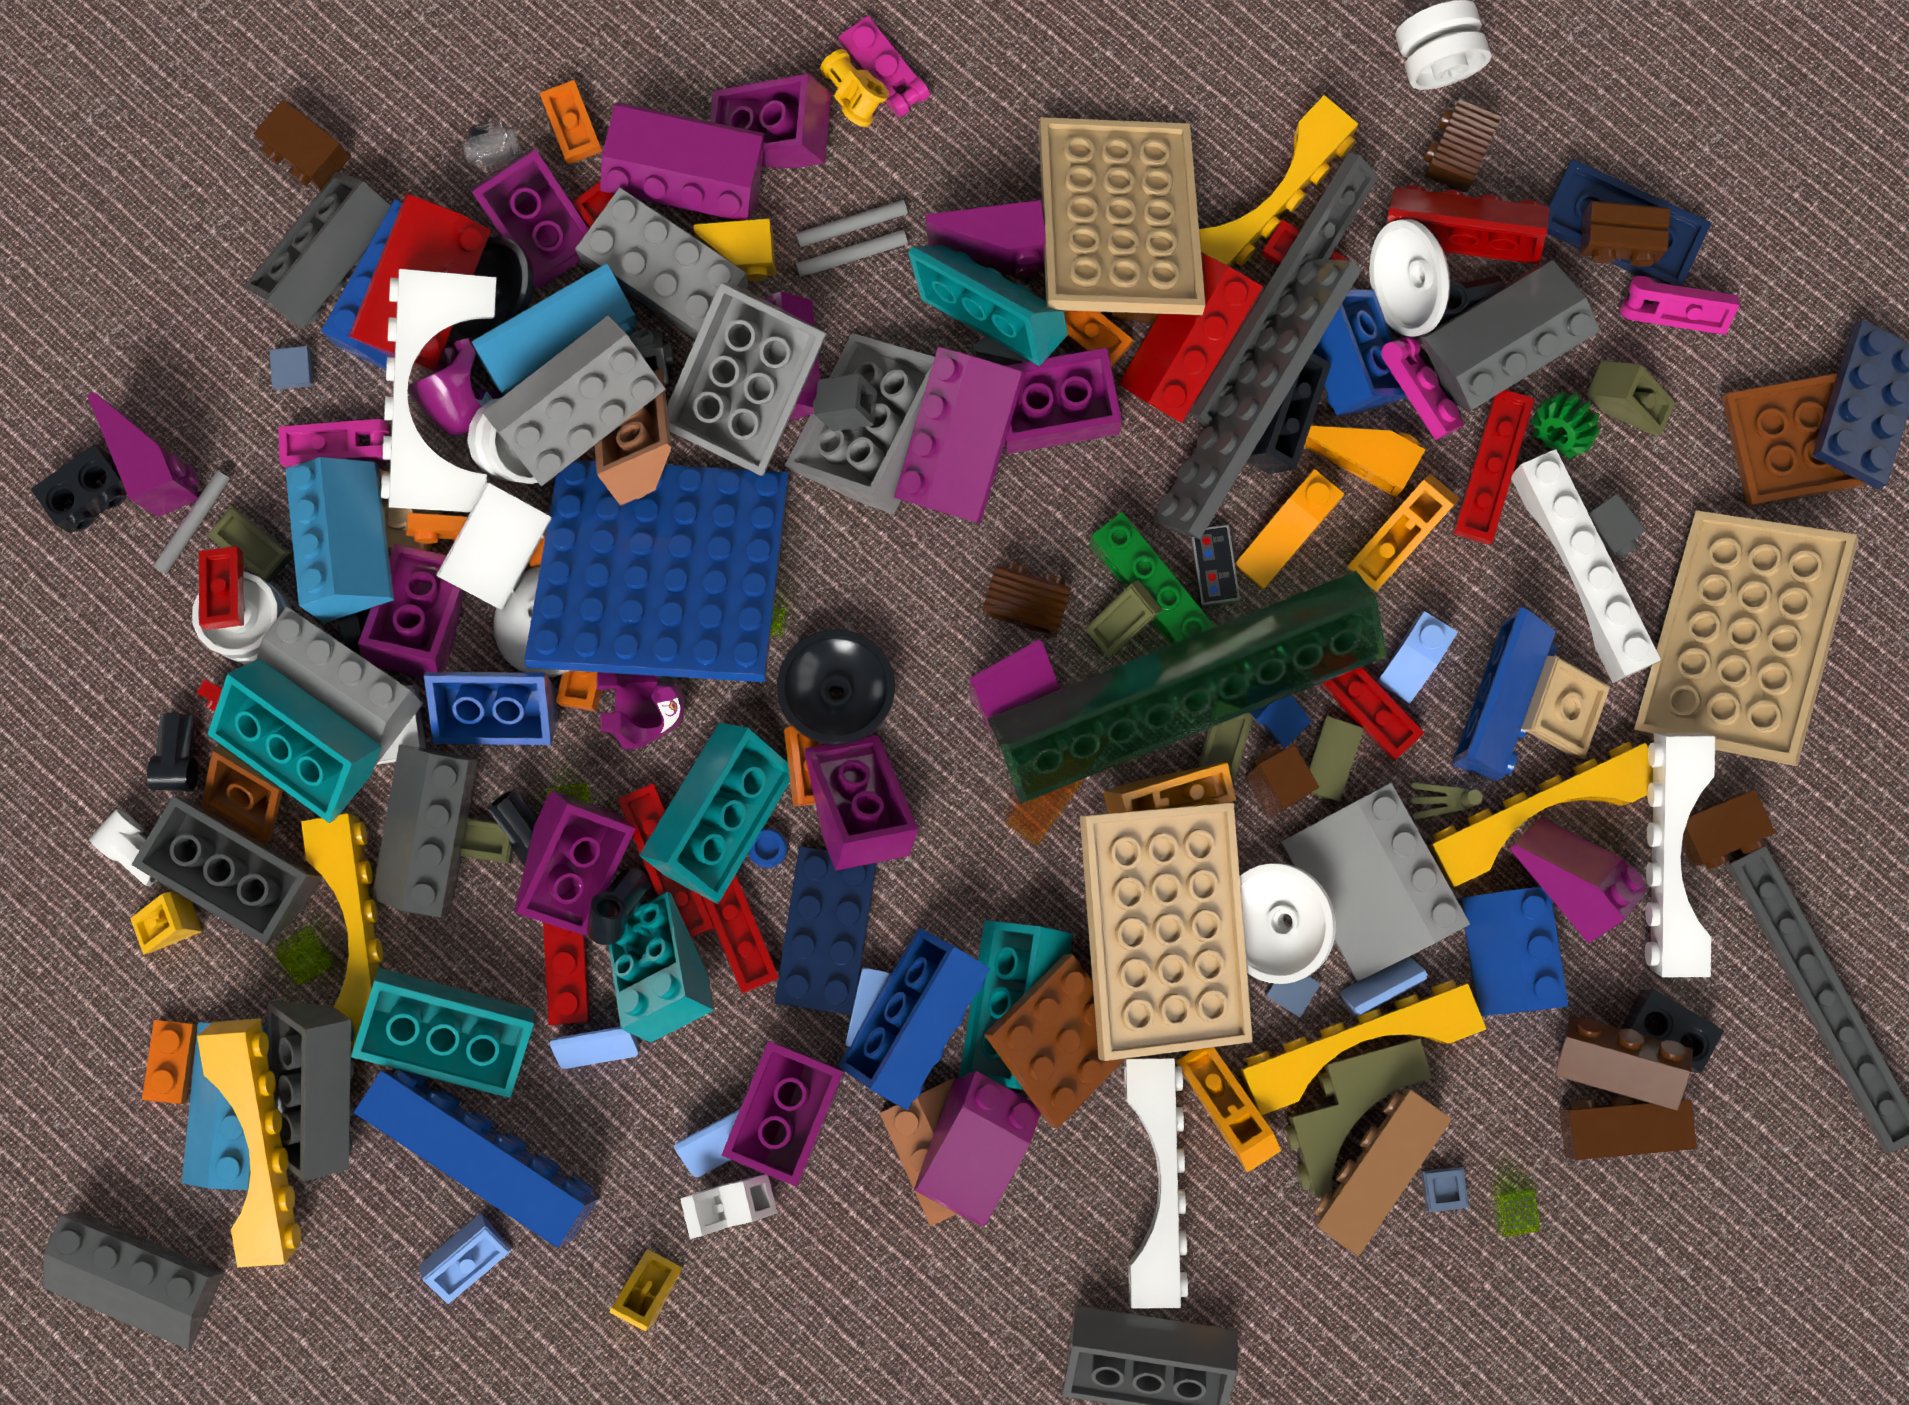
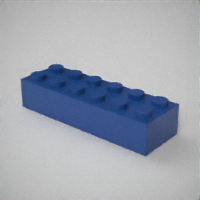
M399 1069L380 1071L353 1112L354 1114L555 1247L559 1248L573 1241L599 1198L591 1194L594 1188L590 1184L576 1176H573L571 1180L558 1172L560 1165L549 1157L540 1154L537 1158L524 1150L527 1144L519 1137L509 1132L505 1136L501 1135L491 1128L494 1122L487 1116L475 1110L470 1114L458 1106L461 1100L444 1089H440L437 1092L425 1085L428 1081L427 1077Z

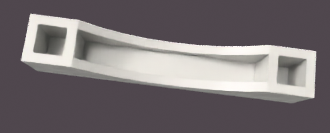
M1552 450L1521 464L1513 472L1511 479L1527 511L1547 534L1570 574L1586 612L1595 649L1612 683L1659 662L1661 659L1557 450Z
M1654 733V743H1650L1648 749L1649 764L1653 767V783H1650L1648 786L1647 797L1650 807H1653V823H1649L1647 827V841L1649 846L1652 847V862H1649L1646 868L1647 883L1651 886V902H1648L1646 905L1645 915L1648 926H1651V942H1647L1645 945V960L1647 965L1650 966V970L1661 977H1711V936L1700 924L1688 902L1682 881L1680 856L1683 833L1690 812L1701 792L1714 778L1715 736L1705 733Z
M1136 1058L1124 1060L1125 1100L1137 1113L1149 1135L1156 1156L1158 1173L1157 1204L1151 1225L1140 1247L1128 1262L1129 1305L1131 1308H1181V1297L1188 1296L1187 1272H1180V1255L1187 1254L1186 1231L1179 1230V1214H1185L1186 1197L1185 1189H1178V1173H1184L1185 1156L1184 1148H1177V1132H1183L1184 1116L1183 1107H1176V1091H1182L1183 1075L1182 1067L1175 1066L1174 1058Z

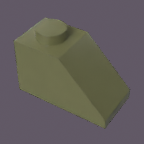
M1601 361L1586 394L1605 414L1655 436L1662 435L1676 403L1641 364Z

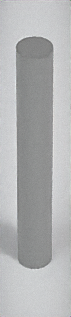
M903 199L797 232L796 236L801 248L907 215L908 211Z
M903 229L795 264L801 278L907 245L908 241Z
M218 470L215 472L153 567L165 574L169 572L231 478Z

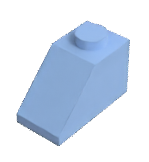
M1424 611L1413 622L1377 680V684L1409 705L1439 664L1458 631Z

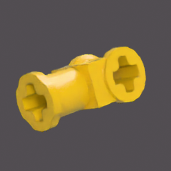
M836 50L822 62L820 66L821 74L824 78L831 79L837 86L838 90L834 97L842 106L844 115L856 125L869 127L874 120V111L880 103L887 100L889 91L868 70H857L850 62V57L846 50Z

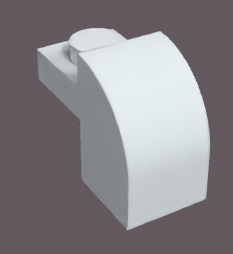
M767 1174L716 1186L680 1198L690 1239L777 1214Z

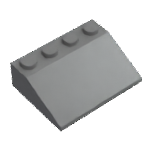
M720 283L668 402L667 411L670 432L760 476H764L827 333L733 284Z
M852 333L829 378L860 373L877 390L874 425L832 431L817 416L811 414L785 467L864 505L894 515L901 502L900 499L894 498L935 357Z
M1392 783L1280 842L1292 865L1313 876L1329 896L1336 920L1334 941L1357 982L1470 925Z

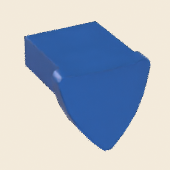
M1265 684L1251 688L1248 695L1250 713L1258 724L1265 728L1276 744H1281L1283 748H1286L1312 722L1292 696L1294 692L1290 686L1284 684Z

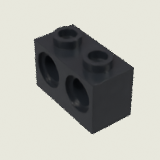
M95 444L31 488V491L54 524L71 534L88 528L94 522V518L106 509H113L125 501L127 495L113 458L108 452ZM106 474L105 483L101 487L96 488L97 479L101 475ZM74 496L72 507L64 511L66 500Z
M1642 989L1620 1029L1635 1030L1648 1037L1663 1041L1671 1040L1680 1043L1681 1038L1685 1034L1690 1035L1694 1041L1691 1072L1702 1073L1724 1033L1723 1029L1654 989ZM1649 1013L1654 1014L1659 1022L1658 1030L1653 1035L1649 1034L1644 1026L1645 1017Z

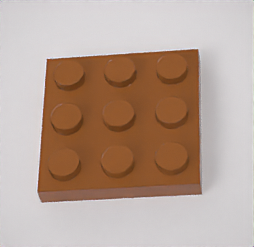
M1838 373L1730 392L1721 397L1747 508L1855 489L1866 485V483L1812 456Z
M1064 954L984 1034L1051 1127L1059 1128L1125 1060L1103 1061L1098 1057L1093 982L1073 954Z

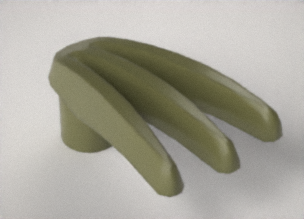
M1413 782L1410 785L1413 789L1446 794V796L1412 797L1409 801L1412 804L1447 805L1442 808L1415 812L1412 815L1415 819L1472 809L1475 805L1480 804L1483 799L1482 793L1477 789L1470 790Z

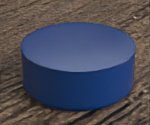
M764 828L761 830L748 854L756 865L762 868H774L785 860L788 853V845L780 832L771 828Z

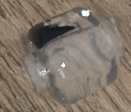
M502 120L470 127L468 131L469 140L462 142L468 164L475 163L478 170L483 174L496 172L521 155V148L514 126L508 127Z

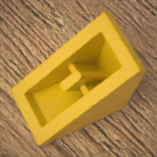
M174 892L161 894L130 918L143 955L202 932L192 901Z
M647 1249L611 1307L610 1313L647 1331L655 1324L683 1267Z

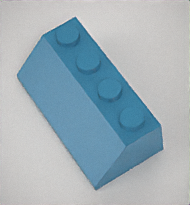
M606 263L473 340L472 344L487 373L501 395L504 396L605 317L609 316L628 337L633 333V329L638 326L634 312Z
M318 457L286 468L299 606L323 623L393 601L394 595L378 464L371 461Z
M198 1022L197 1035L211 1023ZM262 1026L263 1032L268 1036V1026ZM196 1035L182 1184L211 1189L248 1191L251 1171L249 1149L244 1130L232 1106L220 1090L204 1076Z

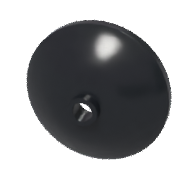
M493 236L488 238L473 274L474 276L496 277L494 318L472 319L454 324L450 334L457 341L469 338L473 346V340L528 309L533 292L532 263L526 250L520 244L506 237Z
M825 630L804 638L786 655L778 673L777 695L785 718L800 734L822 744L845 745L869 736L885 721L894 701L895 679L888 658L870 639L848 630ZM833 689H840L844 695L841 699L835 700L829 696V693Z

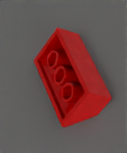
M1408 185L1404 188H1394L1387 224L1401 219L1418 221L1436 237L1443 251L1447 253L1539 265L1547 234L1550 207L1542 206L1541 203L1533 200H1522L1516 203L1503 201L1502 198L1494 195H1484L1476 198L1464 196L1463 193L1455 190L1437 193L1426 191L1420 186Z
M406 194L348 337L391 357H395V342L388 341V318H396L397 302L389 301L390 277L398 278L399 269L473 275L491 230L460 213ZM453 325L437 333L425 344L416 357L413 367L435 371Z
M1202 252L1205 295L1203 315L1159 314L1118 384L1180 423L1186 421L1190 414L1189 412L1264 290L1262 285Z

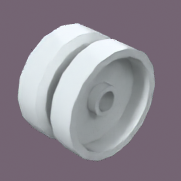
M1454 0L1437 4L1416 13L1398 27L1395 37L1402 56L1408 58L1405 69L1413 88L1426 90L1448 86L1470 77L1489 63L1492 55L1485 35L1479 33L1482 23L1474 2Z
M502 397L488 401L477 410L469 425L467 441L472 459L482 472L494 479L527 484L537 483V480L482 413Z
M243 571L244 625L204 630L199 626V593L193 604L192 623L198 638L210 650L236 662L248 664L257 659L260 644L266 632L286 607L292 608L288 599L276 587L260 577Z

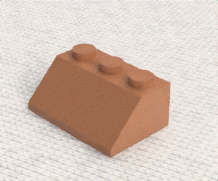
M658 369L654 371V374L665 388L664 374ZM665 390L595 444L597 475L620 506L655 491L671 451Z
M954 1078L920 1093L911 1103L908 1110L896 1104L880 1112L913 1189L952 1083L955 1080ZM915 1191L930 1226L957 1214Z

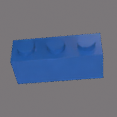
M1350 289L1313 350L1314 354L1331 363L1325 387L1327 390V400L1336 415L1360 414L1408 398L1382 358V348L1385 344L1394 340L1374 290Z
M425 672L424 681L433 744L551 745L559 720L555 686L546 673Z
M1534 887L1460 898L1461 908L1470 922V925L1465 927L1464 930L1475 1002L1481 1016L1568 1007L1552 899L1543 888Z

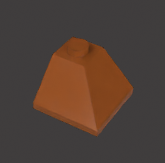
M219 744L212 750L201 805L263 842L268 843L272 839L283 789Z

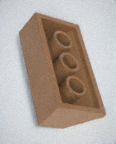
M1404 1090L1402 1095L1396 1091L1383 1108L1382 1112L1387 1114L1380 1127L1377 1128L1373 1125L1367 1131L1359 1144L1364 1150L1356 1162L1349 1159L1336 1177V1180L1341 1182V1184L1332 1196L1326 1193L1313 1211V1214L1317 1216L1313 1224L1357 1256L1362 1253L1452 1120V1118L1412 1090Z

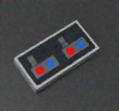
M1229 525L1207 527L1201 539L1190 537L1200 607L1239 603L1240 594Z

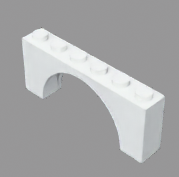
M399 269L398 278L390 277L389 301L397 302L396 318H388V341L395 342V357H387L386 381H394L393 397L385 396L384 420H392L391 436H383V459L390 460V475H382L381 498L388 499L389 507L471 512L487 483V474L472 472L454 466L437 455L425 443L412 421L407 389L414 361L421 349L433 336L459 322L472 319L494 318L496 277Z

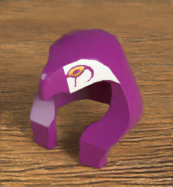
M469 338L454 342L459 352L457 356L453 347L443 349L435 371H432L428 376L417 379L408 385L407 392L418 407L437 427L448 435L468 433L469 425L477 410L488 401L503 397L497 387H494L493 391L477 390L473 394L470 383V371L476 352Z
M597 672L596 690L615 689V712L600 714L601 732L612 733L620 742L622 750L638 749L673 731L683 722L685 698L680 684L675 680L653 675Z

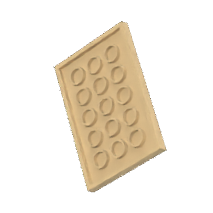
M1040 117L1039 145L1042 212L1045 226L1044 258L1047 308L1070 311L1203 315L1205 295L1190 123Z
M1696 510L1656 649L1661 660L1651 667L1634 727L1635 732L1654 737V733H1705L1715 736V750L1798 766L1859 541L1857 534Z
M1234 803L1080 816L1099 1059L1109 1061L1253 1042Z

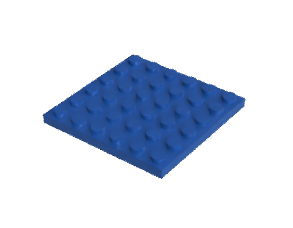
M573 461L559 472L555 479L549 513L552 520L547 526L524 658L526 667L765 682L789 483L788 472L766 471L764 476H760L750 470L665 465L655 491L620 506L598 477L596 461Z

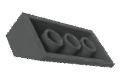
M336 171L243 288L287 321L303 329L306 324L309 325L318 318L322 311L321 305L329 295L336 294L345 283V275L353 266L359 264L391 205L364 181Z
M1548 259L1420 338L1448 399L1453 401L1456 406L1473 410L1600 332V329L1586 296L1554 260Z
M399 744L372 899L401 911L439 918L451 912L478 758Z
M177 796L171 798L131 864L265 945H268L303 910L322 876L193 800Z
M271 1001L268 1002L269 1050L267 1060L269 1071H272L275 1076L276 1085L273 1095L275 1107L282 1116L280 1136L282 1148H285L288 1153V1169L303 1181L349 1170V1153H351L353 1148L352 1138L349 1134L350 1116L353 1114V1103L350 1097V1079L354 1075V1067L351 1061V1042L355 1035L351 1019L333 1006Z
M82 1211L63 1214L58 1220L44 1252L43 1288L190 1350L225 1272Z
M1075 1306L1062 1396L1115 1405H1228L1237 1374L1238 1330L1226 1329L1215 1325L1207 1326L1187 1323L1176 1319L1167 1320L1147 1317L1136 1313L1128 1314L1108 1311L1097 1307Z

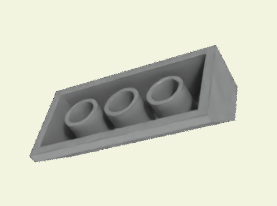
M289 607L285 608L262 638L257 659L263 660L382 745L375 766L423 704L411 690Z

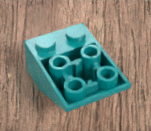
M666 892L640 906L625 924L621 939L614 944L608 945L621 1029L651 1043L714 1011L708 974L671 893Z

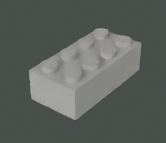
M620 187L575 248L582 264L594 271L607 263L622 291L695 340L720 283L733 284L744 290L748 287L745 271Z
M607 316L482 413L537 482L543 486L666 389L628 335Z

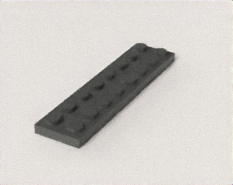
M1312 259L1299 269L1296 276L1297 281L1292 287L1294 289L1292 294L1285 296L1278 304L1277 314L1273 319L1274 324L1260 334L1257 340V347L1253 352L1254 357L1252 360L1245 362L1239 369L1237 380L1233 385L1235 387L1233 392L1224 396L1219 402L1217 414L1214 417L1215 422L1212 427H1207L1200 434L1197 440V447L1190 459L1180 467L1175 484L1170 492L1160 500L1157 507L1158 512L1153 518V522L1163 529L1201 539L1362 271L1354 262L1348 260Z

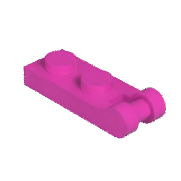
M866 16L838 36L839 44L847 51L860 70H868L874 78L881 81L887 87L889 97L885 102L897 117L902 118L910 111V106L917 101L922 103L931 96L924 82L917 78L869 16ZM905 85L908 90L901 95L896 93L895 90Z
M1635 276L1629 286L1630 296L1623 300L1620 314L1626 319L1726 335L1740 303L1738 295L1656 283L1648 277ZM1644 301H1654V304H1646Z
M1406 336L1385 344L1382 348L1384 362L1434 439L1438 440L1450 435L1465 424L1459 417L1457 406L1446 397L1438 384L1435 372L1427 367L1420 357L1419 341L1415 337Z
M370 419L278 427L280 464L284 468L292 467L318 457L371 462L389 461L388 459H383V436L389 434V422L387 420ZM369 435L370 446H360L359 436Z

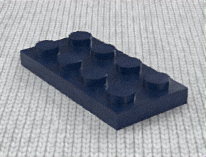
M1572 159L1548 206L1550 207L1547 234L1580 249L1582 215L1591 201L1669 207L1668 249L1658 262H1654L1653 265L1647 267H1637L1631 265L1630 260L1615 259L1611 264L1637 276L1648 277L1656 283L1682 286L1712 223Z
M1862 319L1853 324L1812 456L1875 489H1879L1888 483L1909 415V343Z
M799 846L775 1004L852 1015L859 985L877 863L836 871L828 850Z

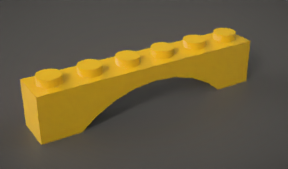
M1323 95L1299 121L1294 134L1293 156L1285 178L1273 194L1256 209L1237 220L1217 227L1199 229L1201 252L1231 268L1236 263L1241 266L1245 264L1255 252L1256 248L1253 245L1261 236L1266 239L1269 238L1279 226L1281 220L1278 218L1285 210L1288 209L1290 212H1293L1306 197V193L1303 191L1312 182L1318 185L1329 173L1331 167L1328 164L1336 156L1342 159L1356 143L1353 136L1358 123Z
M1630 741L1608 751L1611 759L1599 765L1595 758L1574 767L1573 770L1576 775L1565 781L1561 779L1560 775H1557L1538 784L1541 791L1538 794L1527 798L1525 792H1521L1503 801L1506 809L1492 815L1488 808L1467 818L1470 826L1458 832L1454 825L1433 834L1435 843L1427 847L1449 887L1454 888L1490 871L1498 852L1510 835L1528 818L1545 808L1574 801H1597L1623 806L1647 796L1648 786L1650 783H1653V767L1649 764V748L1647 744L1643 743L1633 748Z
M346 813L338 815L331 823H328L323 818L301 821L306 861L323 876L334 891L343 911L347 927L349 958L345 980L334 1008L349 1017L354 1026L355 1035L351 1042L352 1054L377 969L379 968L378 962L383 960V949L380 939L375 938L373 923H376L378 920V911L374 899H370L368 884L372 883L373 875L370 862L364 858L363 845L367 844L366 827L363 822L359 821L358 816Z
M1454 979L1431 987L1433 995L1419 1000L1417 993L1394 1001L1396 1009L1382 1014L1380 1008H1376L1357 1016L1359 1023L1344 1028L1343 1023L1339 1022L1321 1029L1322 1037L1307 1042L1306 1037L1303 1036L1282 1044L1285 1050L1282 1053L1270 1057L1267 1050L1246 1058L1248 1066L1240 1068L1239 1072L1250 1100L1261 1115L1298 1102L1308 1084L1324 1065L1342 1051L1366 1040L1387 1035H1410L1449 1044L1486 1030L1468 983L1456 985Z
M261 1018L213 1022L197 1035L203 1074L220 1090L234 1109L244 1130L250 1157L251 1173L248 1194L241 1214L231 1228L237 1267L282 1265L299 1248L301 1229L298 1224H295L293 1213L295 1193L293 1187L288 1184L286 1172L288 1168V1153L285 1148H282L280 1136L282 1116L275 1107L273 1095L276 1085L275 1076L272 1071H269L268 1066L269 1039L262 1030Z

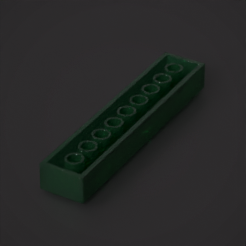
M1354 571L988 718L987 720L1006 774L1020 804L1387 657L1377 599L1360 574Z

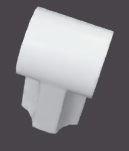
M116 809L89 838V841L105 856L114 861H119L145 886H151L157 882L154 878L131 865L147 839L143 834L145 832L144 829L131 816L120 809Z

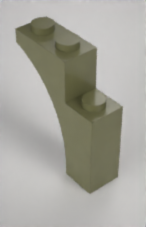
M1413 1038L1328 1062L1322 1067L1324 1073L1318 1075L1320 1086L1325 1098L1331 1097L1333 1103L1288 1115L1289 1126L1284 1127L1290 1150L1297 1149L1301 1165L1295 1166L1302 1190L1308 1189L1310 1195L1314 1197H1319L1326 1193L1330 1194L1332 1191L1334 1166L1339 1150L1346 1136L1360 1117L1388 1094L1402 1087L1432 1078L1421 1039Z

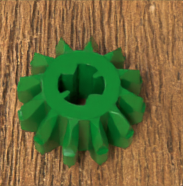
M1564 391L1555 394L1554 397L1546 398L1539 405V409L1531 421L1536 427L1533 437L1540 438L1543 441L1541 449L1546 447L1552 450L1556 449L1559 455L1564 454L1569 460L1578 454L1582 455L1583 452H1587L1594 444L1593 442L1601 430V426L1597 423L1600 414L1589 409L1591 401L1583 403L1580 401L1578 392L1568 396Z

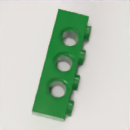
M1123 512L1091 535L1089 546L1122 587L1126 589L1132 583L1139 580L1163 611L1151 623L1185 665L1217 640L1220 635L1219 630Z

